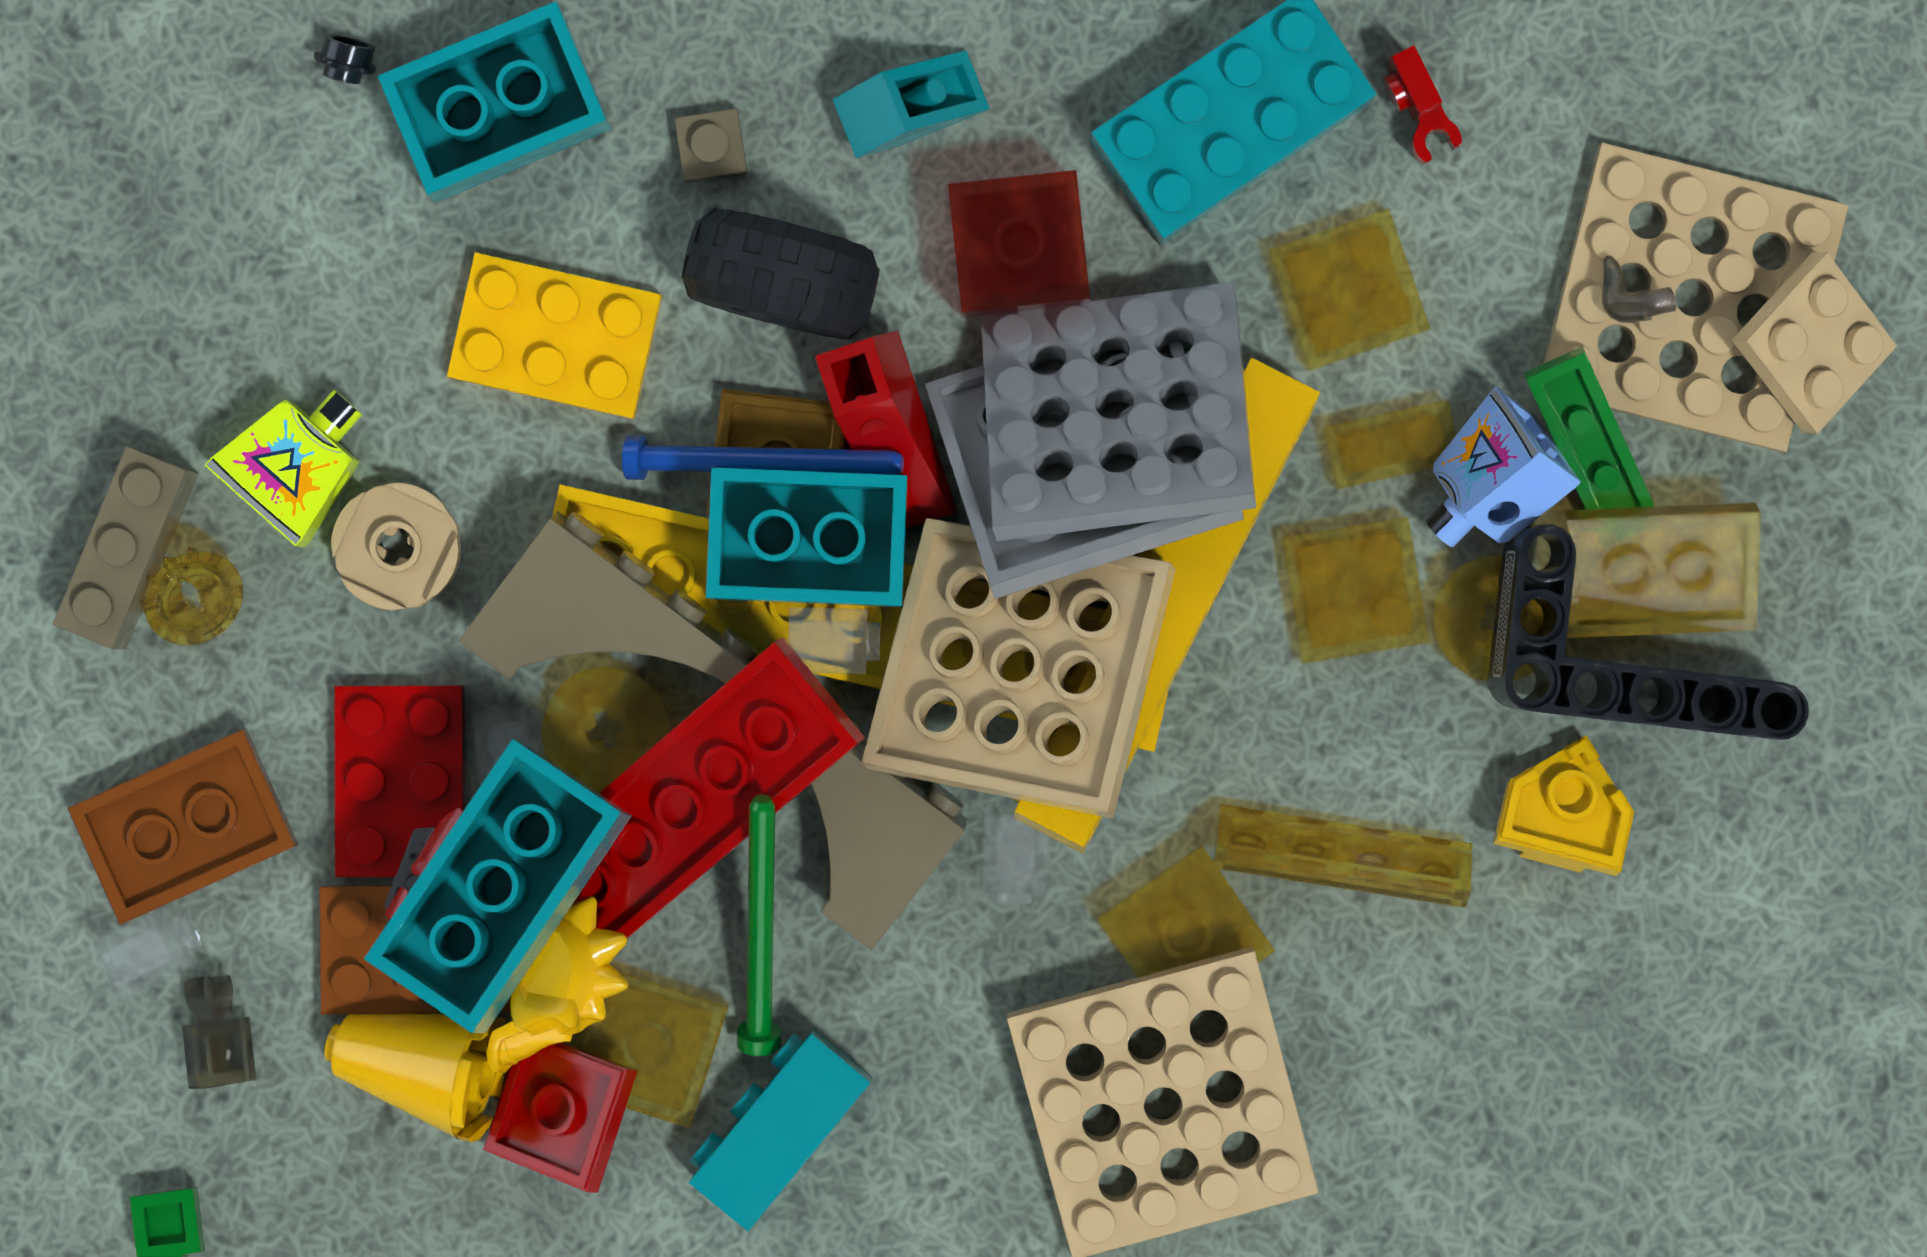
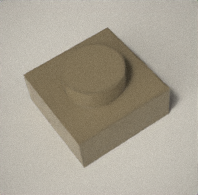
M737 108L674 118L685 183L748 174Z

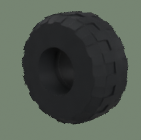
M711 208L699 221L695 222L685 254L681 279H683L687 296L705 305L802 332L850 340L862 327L866 326L876 294L880 269L877 266L873 251L861 244L819 230L773 218L729 209Z

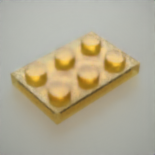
M1757 503L1565 510L1563 514V529L1571 535L1576 545V564L1567 638L1756 630L1761 511Z

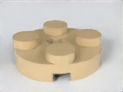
M406 483L376 486L351 499L339 514L331 537L332 555L335 558L336 569L341 575L340 578L347 590L362 602L385 610L417 608L427 604L448 587L457 572L461 559L459 525L446 505L431 492ZM402 528L409 533L407 543L414 548L413 554L410 559L400 557L395 565H391L385 561L387 550L379 545L380 540L384 534L395 536L399 529Z

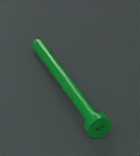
M757 795L749 804L746 1021L737 1027L736 1044L741 1052L751 1056L771 1055L781 1047V1028L772 1021L775 804L767 795Z

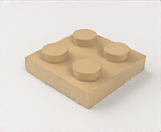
M1812 252L1732 339L1733 343L1802 433L1818 434L1897 347L1896 343L1828 252Z

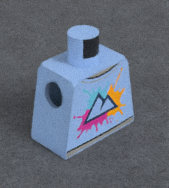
M1495 387L1434 462L1433 472L1449 497L1426 520V523L1434 534L1450 547H1454L1474 526L1498 543L1508 542L1574 490L1581 481L1538 418L1499 388Z

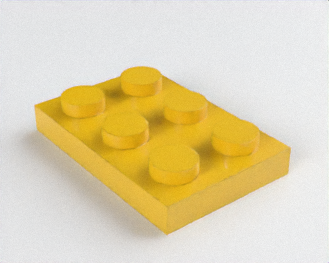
M475 252L447 377L635 420L663 296L649 291Z

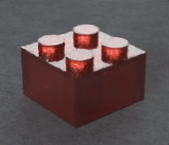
M1076 170L948 184L962 318L1089 303L1090 291Z

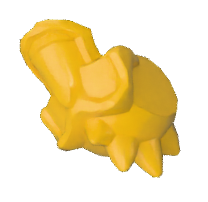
M589 896L574 901L510 996V1015L512 1021L493 1030L487 1042V1065L491 1071L506 1073L512 1065L532 1056L549 1045L571 1042L572 1034L579 1033L588 1025L595 1022L600 1023L604 1020L606 1016L604 998L616 995L628 988L627 980L609 964L626 945L627 938L620 932L596 929L597 900L595 897Z

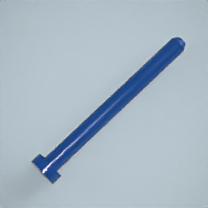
M627 435L622 449V468L627 480H644L648 471L711 472V467L898 475L903 472L904 458L900 453L891 450L648 445L647 438L644 435Z

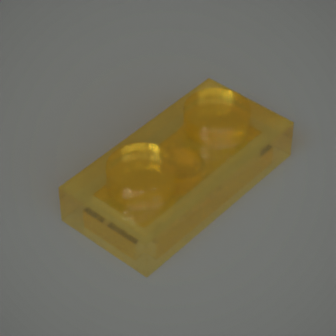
M1448 399L1322 428L1336 490L1433 469L1434 462L1456 436Z

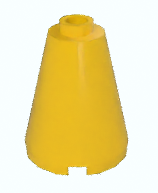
M350 1014L343 1020L341 1025L335 1024L331 1028L325 1044V1059L331 1062L333 1075L459 1140L474 1142L480 1140L489 1128L493 1116L483 1114L489 1096L500 1098L508 1074V1070L506 1073L491 1071L487 1065L486 1054L487 1042L492 1031L501 1026L506 1020L502 1016H497L486 1033H471L445 1014Z

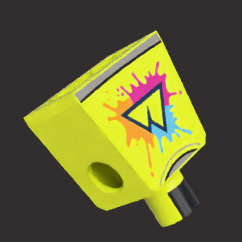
M335 389L310 416L294 402L285 399L212 456L204 466L294 546L305 548L316 534L360 462L339 441L363 414Z

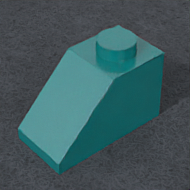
M967 50L882 71L832 99L856 158L899 147L990 109Z

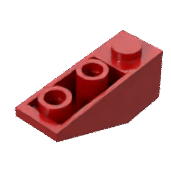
M899 331L872 336L816 355L815 359L834 417L851 449L891 450L903 455L904 468L903 472L898 475H907L906 529L925 523L926 518L936 520L957 513Z

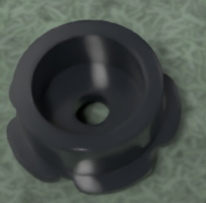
M326 34L322 51L314 52V59L319 63H325L323 75L333 80L360 84L362 74L371 75L376 71L375 65L372 64L375 47L358 39Z

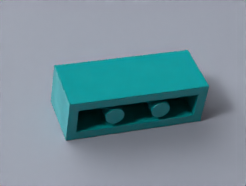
M814 1028L804 1040L796 1033L792 1034L770 1061L779 1071L764 1089L753 1082L729 1111L738 1120L722 1139L715 1132H712L689 1160L691 1164L698 1168L692 1175L689 1184L747 1232L870 1085L872 1080L871 1075Z

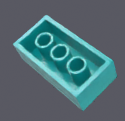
M1286 0L1092 131L1089 142L1161 246L1371 104L1377 94L1314 0Z
M512 738L364 960L469 1032L486 1033L632 815L526 743Z

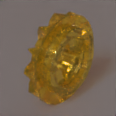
M188 546L185 554L175 558L164 556L163 566L155 575H146L147 590L145 597L140 599L147 623L159 637L178 645H196L217 637L234 621L242 604L243 584L234 565L216 550L212 549L210 552L198 551ZM186 581L195 588H199L198 595L201 598L199 602L203 606L202 610L198 611L194 605L190 606L187 601H181L183 599V593L180 590L182 582Z

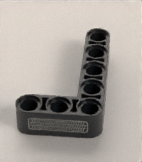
M1553 524L1528 525L1510 541L1505 542L1502 551L1488 671L1489 690L1493 698L1502 706L1524 711L1773 740L1790 739L1799 734L1805 727L1809 716L1808 702L1804 694L1796 686L1785 682L1565 657L1576 564V545L1571 535L1562 527ZM1542 536L1550 546L1551 556L1548 564L1538 571L1531 565L1528 559V548L1534 538ZM1535 600L1543 611V622L1537 632L1529 635L1521 625L1520 614L1527 602ZM1527 664L1535 673L1536 684L1530 695L1521 699L1513 688V677L1520 666ZM1589 671L1596 679L1597 693L1591 703L1584 706L1576 697L1575 686L1578 678L1583 673ZM1651 679L1658 688L1659 698L1655 707L1645 713L1639 706L1637 693L1643 682ZM1712 686L1719 695L1720 705L1717 713L1707 720L1700 711L1699 700L1705 689ZM1773 693L1779 700L1781 712L1777 721L1768 727L1761 717V706L1766 697Z

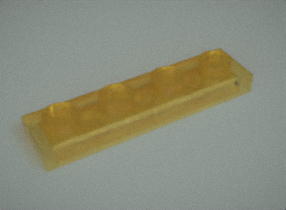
M1221 804L1217 819L1213 868L1466 908L1471 892L1473 843Z

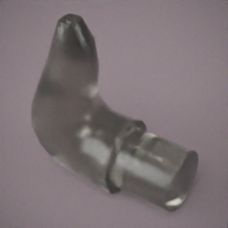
M1607 255L1604 258L1602 305L1603 310L1610 318L1621 323L1649 321L1652 320V316L1676 310L1675 296L1671 287L1648 292L1645 289L1629 292L1618 261L1613 256Z

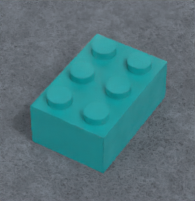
M557 1L377 76L426 194L436 203L612 130L568 22Z
M711 467L706 598L711 600L902 607L907 475Z

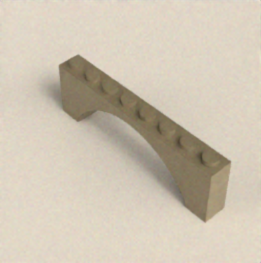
M559 511L548 520L458 640L509 680L520 667L550 658L588 652H625L656 656L685 664L726 684L754 660L758 653L756 647L737 632L727 629L724 634H721L705 622L703 617L707 613L706 610L687 594L675 590L672 595H669L653 583L651 579L655 572L638 557L627 551H624L619 557L600 543L599 540L602 538L603 533L589 520L575 512H572L567 518ZM850 718V720L855 724V726L860 731V726L853 719ZM861 741L811 785L818 799L826 829L830 859V892L824 899L821 913L872 951L963 834L967 818L959 813L964 807L963 804L953 794L936 783H933L927 789L914 778L867 769L861 763L866 742Z

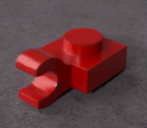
M1415 45L1391 56L1385 64L1390 74L1383 77L1382 80L1396 110L1400 112L1408 109L1413 121L1416 120V130L1411 138V150L1416 160L1422 165L1432 160L1430 151L1425 144L1426 136L1432 132L1443 134L1452 151L1462 145L1461 133L1458 127L1445 114L1441 106L1443 101Z

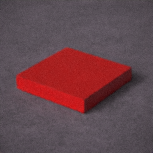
M566 1042L549 1045L539 1050L532 1056L519 1061L509 1068L483 1150L582 1191L598 1193L638 1070Z

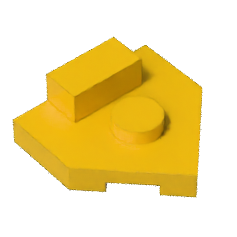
M1587 735L1507 782L1493 844L1520 851L1519 857L1581 873L1586 868L1617 876L1622 870L1635 811L1621 789L1617 790L1598 759L1600 757Z

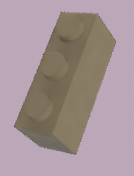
M125 447L52 625L110 649L127 648L199 473L141 449Z

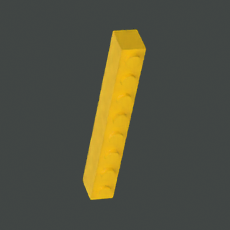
M1252 357L1244 371L1256 508L1242 510L1243 520L1134 555L1170 562L1176 571L1125 773L1315 409L1320 395L1319 391ZM1110 604L1107 606L1098 625L1100 629L1104 628L1111 619L1112 608ZM1089 663L1077 664L1068 683L1078 689L1076 694L1087 691L1093 685L1096 678L1095 666ZM1063 725L1056 728L1048 740L1050 754L1065 756L1073 752L1080 741L1079 728L1074 725ZM1010 798L1018 802L1014 811V819L1082 854L1086 850L1103 817Z

